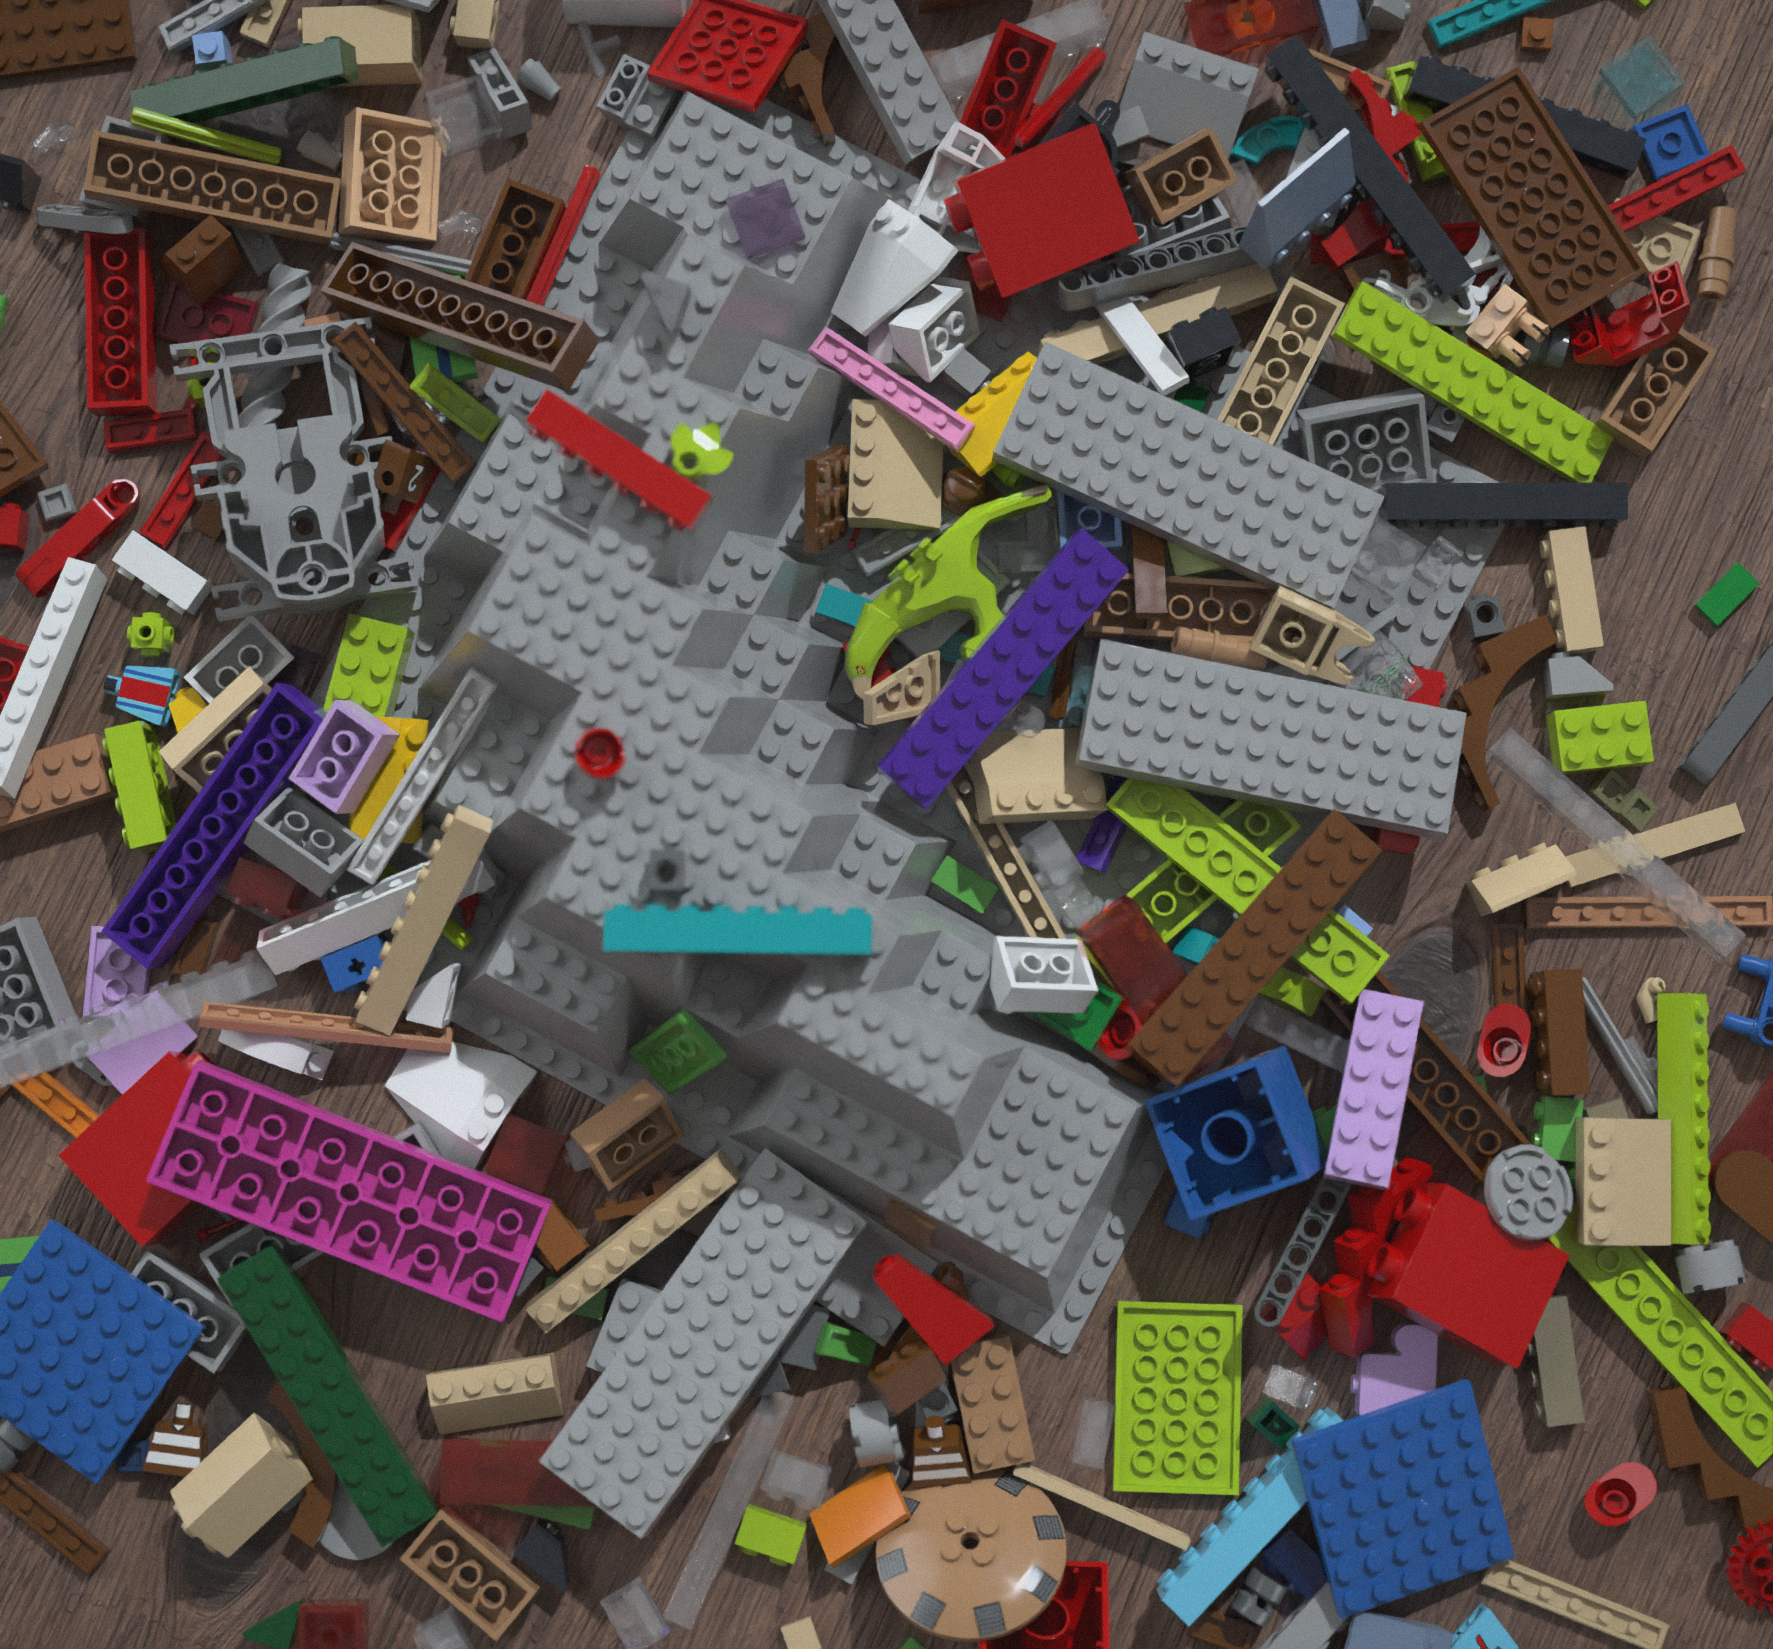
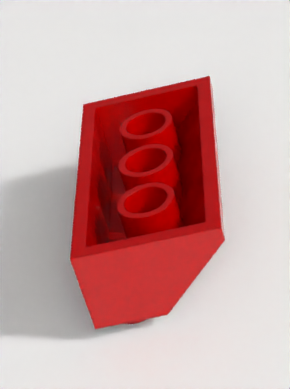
M1001 19L959 123L982 134L1001 155L1007 158L1010 157L1015 146L1013 141L1015 133L1025 122L1057 43Z

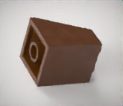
M212 215L207 217L171 248L158 264L159 268L199 306L205 303L245 268L232 234Z

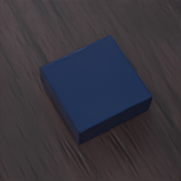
M129 1440L116 1458V1473H144L145 1471H142L150 1440Z

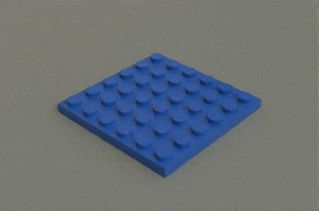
M55 1219L50 1220L0 1293V1416L95 1484H98L206 1326Z
M1464 1379L1291 1439L1336 1613L1341 1619L1515 1557L1471 1382Z

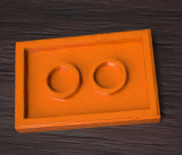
M881 1464L809 1513L828 1563L834 1568L911 1517L890 1466L887 1464Z

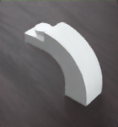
M222 1030L218 1039L221 1043L243 1053L323 1080L334 1052L325 1047L290 1036Z

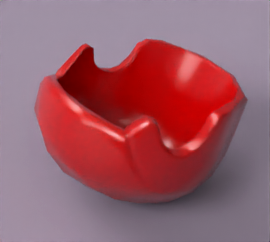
M595 727L585 731L575 744V761L578 767L589 777L607 779L617 775L625 764L626 758L623 742L610 729Z

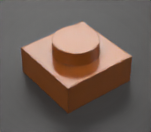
M1523 17L1521 21L1520 50L1550 52L1552 49L1553 19Z

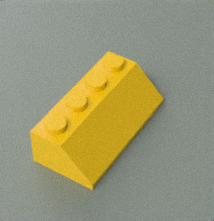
M1030 352L1019 357L999 376L993 378L987 386L976 395L970 397L964 405L955 411L975 424V429L958 452L947 445L946 447L952 455L980 478L998 464L992 461L994 449L1037 360V357Z
M375 716L400 734L356 810L354 813H350L349 830L363 840L367 837L428 738L429 720ZM423 806L400 843H416L421 837Z

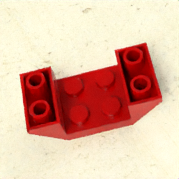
M1675 261L1648 275L1652 293L1605 316H1602L1593 304L1566 320L1577 363L1621 366L1675 340L1691 309L1679 263Z

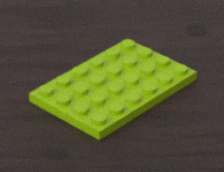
M1117 1301L1113 1491L1239 1495L1243 1305Z

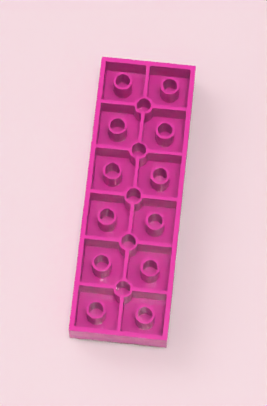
M202 1060L195 1062L146 1179L149 1183L500 1322H503L552 1203L550 1199Z

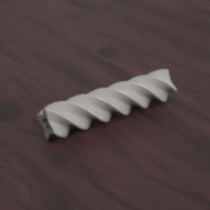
M278 263L273 268L268 279L269 296L265 299L261 310L262 325L257 333L301 327L304 324L305 313L301 303L311 294V283L306 276L310 271L292 268ZM273 343L267 346L265 351L269 355H278L282 351V347ZM290 366L248 372L249 383L246 385L241 398L240 428L275 423L276 429H279L275 419L285 409L286 402L281 390L292 379Z

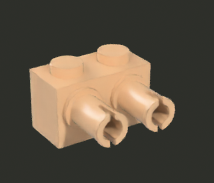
M1504 284L1465 333L1474 343L1495 359L1503 354L1515 363L1517 367H1520L1525 362L1517 353L1528 360L1531 351L1515 341V336L1522 329L1539 343L1545 337L1537 329L1546 335L1549 334L1550 330L1548 324H1545L1534 315L1535 311L1530 303Z

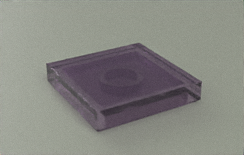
M784 178L725 199L747 260L806 239Z

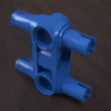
M1741 954L1737 971L1764 978V982H1766L1757 1017L1750 1019L1726 1012L1721 1029L1747 1036L1751 1043L1758 1044L1763 1049L1771 1050L1773 1049V1041L1764 1037L1763 1028L1767 1026L1773 1028V959L1770 958L1767 961Z

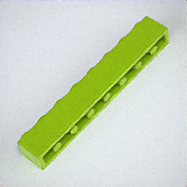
M1657 994L1658 1119L1671 1120V1244H1709L1711 1232L1708 1213L1711 1196L1708 1190V1173L1710 1171V1161L1708 1159V1141L1710 1139L1708 1109L1710 1100L1707 1094V1079L1709 1078L1710 1071L1707 1064V1048L1709 1046V1036L1707 1033L1709 1006L1707 994Z

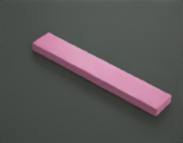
M828 327L823 329L808 349V353L841 374L844 378L956 452L959 451L975 429V424Z

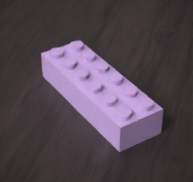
M1365 989L1358 995L1323 1178L1384 1191L1389 1187L1424 1001Z

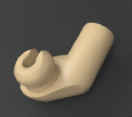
M1651 977L1644 981L1637 994V1003L1645 1023L1657 1020L1655 1001L1657 994L1664 992L1666 988L1664 980L1659 977Z

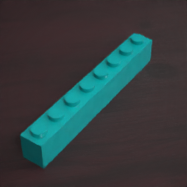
M613 904L612 910H604L603 950L606 952L872 955L873 915L866 914V908L846 907V913H832L833 907H813L812 913H799V907L780 906L779 912H766V906H746V912H732L733 906L715 905L712 912L699 911L698 905H679V911H666V905L652 904L646 905V911H635L631 904Z

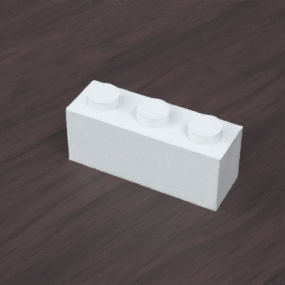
M134 530L112 559L120 565L117 570L119 573L131 581L137 577L145 582L141 588L156 598L161 593L170 599L166 605L181 615L185 610L194 615L212 590L211 587L214 586Z

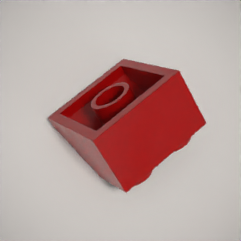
M1308 1273L1302 1279L1282 1320L1277 1326L1272 1328L1302 1360L1310 1355L1328 1337L1319 1290L1321 1286ZM1292 1283L1281 1294L1289 1293L1292 1289ZM1268 1305L1260 1313V1316L1266 1322L1276 1320L1278 1315L1273 1305Z

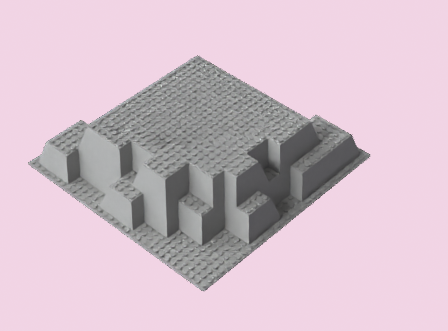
M678 91L654 138L631 128L628 130L588 202L543 305L544 307L585 320L600 340L569 392L499 367L494 369L477 401L500 417L501 421L483 443L461 428L455 440L476 465L454 484L440 470L397 551H392L389 559L413 556L414 569L409 570L406 567L390 571L391 582L411 581V578L416 577L418 590L366 598L357 614L358 616L407 627L415 633L393 717L429 720L428 736L471 666L499 683L424 803L421 835L430 823L441 829L448 813L453 815L458 805L493 820V824L484 848L496 867L506 873L507 876L490 900L477 892L480 902L475 910V920L471 921L470 929L465 928V920H462V908L458 905L454 906L449 917L472 936L473 941L465 950H460L441 933L414 988L454 963L461 964L450 1021L605 1105H609L646 1078L665 1098L684 1135L675 1142L678 1145L706 1160L721 1148L740 1170L739 1178L741 1179L744 1178L766 1148L832 1197L837 1193L937 1260L938 1264L931 1274L933 1277L937 1276L939 1273L938 1269L943 1262H953L964 1274V1285L968 1290V1300L1053 1349L1067 1354L1072 1349L1168 1166L1144 1101L1171 1088L1162 1080L1157 1085L1151 1087L1142 1086L1130 1081L1081 1045L1028 1011L997 1010L990 986L994 939L996 936H1027L946 789L944 788L927 809L921 808L874 768L918 716L873 726L864 724V705L861 698L854 693L851 680L847 678L844 667L845 651L842 644L849 642L854 627L815 613L826 583L874 600L893 582L887 576L903 559L909 562V566L915 560H912L907 555L871 577L866 578L853 557L851 550L846 549L855 528H849L848 532L845 533V537L816 554L804 553L805 459L834 445H847V454L850 455L852 399L878 400L808 353V349L823 329L828 327L862 351L868 352L869 334L866 337L831 313V310L866 230L878 210L889 199L908 211L914 198L913 195H915L921 180L836 135V142L825 147L821 137L815 139L809 121L765 98L756 113H752L696 96L688 91ZM958 251L943 271L929 283L932 284L939 277L970 282L980 335L965 350L991 370L990 382L1025 353L1030 352L1038 358L1040 340L1043 339L1042 337L1045 334L1054 330H1059L1061 333L1071 329L1070 327L1076 322L1082 320L1091 322L1098 319L1099 315H1101L1095 306L1076 311H1066L1060 308L1056 300L1060 275L1005 298L997 296L994 286L979 292L966 257L975 253ZM644 271L687 284L690 287L691 297L677 337L672 340L641 282L639 274ZM1140 294L1129 297L1132 302L1140 299L1143 302L1149 300ZM1238 346L1230 364L1194 379L1204 384L1205 389L1210 391L1201 413L1216 420L1218 419L1251 352ZM1131 354L1098 365L1160 394ZM944 370L931 382H926L921 376L900 375L954 411L958 410L968 401L963 394L943 379ZM1305 381L1273 446L1303 459L1296 410L1342 402L1343 400ZM548 388L672 470H674L673 460L676 454L671 446V435L680 423H683L694 432L704 425L717 423L721 434L719 448L732 452L734 458L723 472L717 475L702 474L698 479L691 481L711 494L714 501L693 534L685 529L682 533H679L665 523L668 518L659 512L652 515L638 505L640 500L629 494L626 498L612 489L611 485L613 482L603 476L600 480L596 479L583 469L585 464L576 458L573 462H570L556 452L558 447L550 441L543 444L529 434L531 429L525 420ZM1177 389L1165 396L1173 400ZM945 444L943 445L942 475L951 469L967 467L949 452ZM1429 446L1433 483H1499ZM687 460L684 463V468L687 470H692L696 466L694 460ZM991 469L982 476L1001 492L1003 498L1043 484L1025 476L1024 480L1016 488L1010 485L1005 486ZM849 472L847 473L846 485H849ZM1051 487L1049 488L1052 491V496L1047 502H1043L1034 513L1003 519L983 528L980 534L978 548L1010 580V583L996 595L997 607L1003 616L1027 589L1029 579L1036 578L1058 552L1055 489ZM846 503V515H848V503ZM1378 510L1337 600L1335 610L1360 627H1363L1394 602H1397L1403 611L1372 635L1375 642L1371 648L1356 647L1339 660L1347 669L1355 674V679L1351 685H1343L1329 680L1320 683L1362 691L1402 656L1408 661L1409 664L1407 666L1430 669L1505 524H1498V528L1480 529L1479 524H1468V528L1450 529L1449 524H1438V528L1420 529L1419 524H1408V528L1390 529L1389 524H1380V512ZM1121 520L1122 548L1120 553L1112 555L1129 569L1127 573H1133L1131 524ZM862 528L854 549L888 529ZM1163 539L1164 547L1166 543L1169 542L1165 539ZM1164 548L1165 576H1171ZM1232 570L1196 577L1256 582ZM382 573L378 576L374 586H380L385 582L386 578ZM973 619L966 623L958 632L974 637ZM1084 623L1079 629L1065 719L1054 720L1049 718L1058 660L1057 655L1048 665L1054 667L1055 670L1045 697L1043 698L1026 691L992 732L1081 728L1095 648L1101 639L1171 653L1172 643L1084 637ZM894 642L888 645L891 655L886 657L889 668L896 667L898 671L916 659L904 646ZM339 648L310 698L322 709L324 708ZM1399 651L1400 655L1396 658L1394 654ZM1268 658L1265 670L1281 663ZM940 660V690L958 670L959 666ZM1384 663L1386 667L1381 670L1379 666ZM1396 675L1390 679L1393 681L1392 685L1387 681L1377 690L1380 692V696L1388 697L1385 693L1389 690L1393 695L1392 698H1395V692L1392 687L1394 685L1397 686L1398 679L1395 678ZM1364 680L1365 684L1361 687L1359 683ZM595 727L610 729L623 742L626 758L625 764L617 775L607 779L589 777L578 767L575 761L574 750L576 742L583 732ZM1101 772L1106 794L1115 775ZM1184 789L1217 816L1237 800ZM309 795L316 807L349 829L350 813H335L316 798ZM1288 810L1300 824L1301 828L1267 857L1283 868L1326 817ZM1095 818L1003 823L1067 939H1074L1168 859L1127 826L1106 873L1103 874L1082 866L1075 861ZM400 843L388 863L397 871L402 872L429 861V859L413 849L416 843ZM248 848L217 894L268 922L276 924L371 884L346 870L319 897L257 852ZM650 849L684 850L686 852L685 892H677V898H659L656 891L649 890ZM947 855L999 888L983 915L931 882ZM666 865L659 871V879L663 883L672 882L676 877V869L671 865ZM1217 899L1192 920L1188 926L1220 939L1240 916ZM613 904H631L635 911H646V905L652 904L666 905V911H679V905H698L699 911L712 912L715 905L733 906L732 912H746V906H766V912H779L780 906L799 907V913H812L813 907H833L832 913H846V907L866 908V914L873 915L872 955L606 952L603 950L604 910H612ZM1185 927L1119 984L1111 988L1120 992L1127 999L1136 1015L1143 1021V1025L1149 1021L1196 967L1173 953ZM392 928L380 933L385 934L387 941L390 943L395 936L391 933ZM365 938V939H363V940H360V941H358V942H355L354 944H357V943L362 942V941H364V940H367V939H369V938ZM338 949V950H336V951H334V952H331V953H329V955L332 954V953H335V952H337V951H340V950H342V949ZM364 961L355 965L357 970L366 967ZM1091 967L1094 978L1103 983L1104 985H1106V983ZM1257 995L1178 1086L1217 1071L1220 1068ZM683 1009H686L728 1056L715 1067L675 1092L668 1094L628 1052V1049L637 1040Z

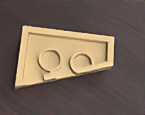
M933 649L927 651L864 692V724L873 726L918 716L940 691V650Z

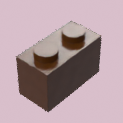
M920 1341L906 1345L902 1348L899 1355L891 1360L880 1363L875 1368V1371L868 1375L883 1405L895 1415L947 1380L931 1348Z

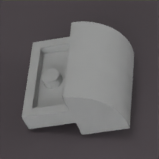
M624 54L596 106L605 117L626 130L631 128L654 138L679 90L649 82L647 72L651 66Z

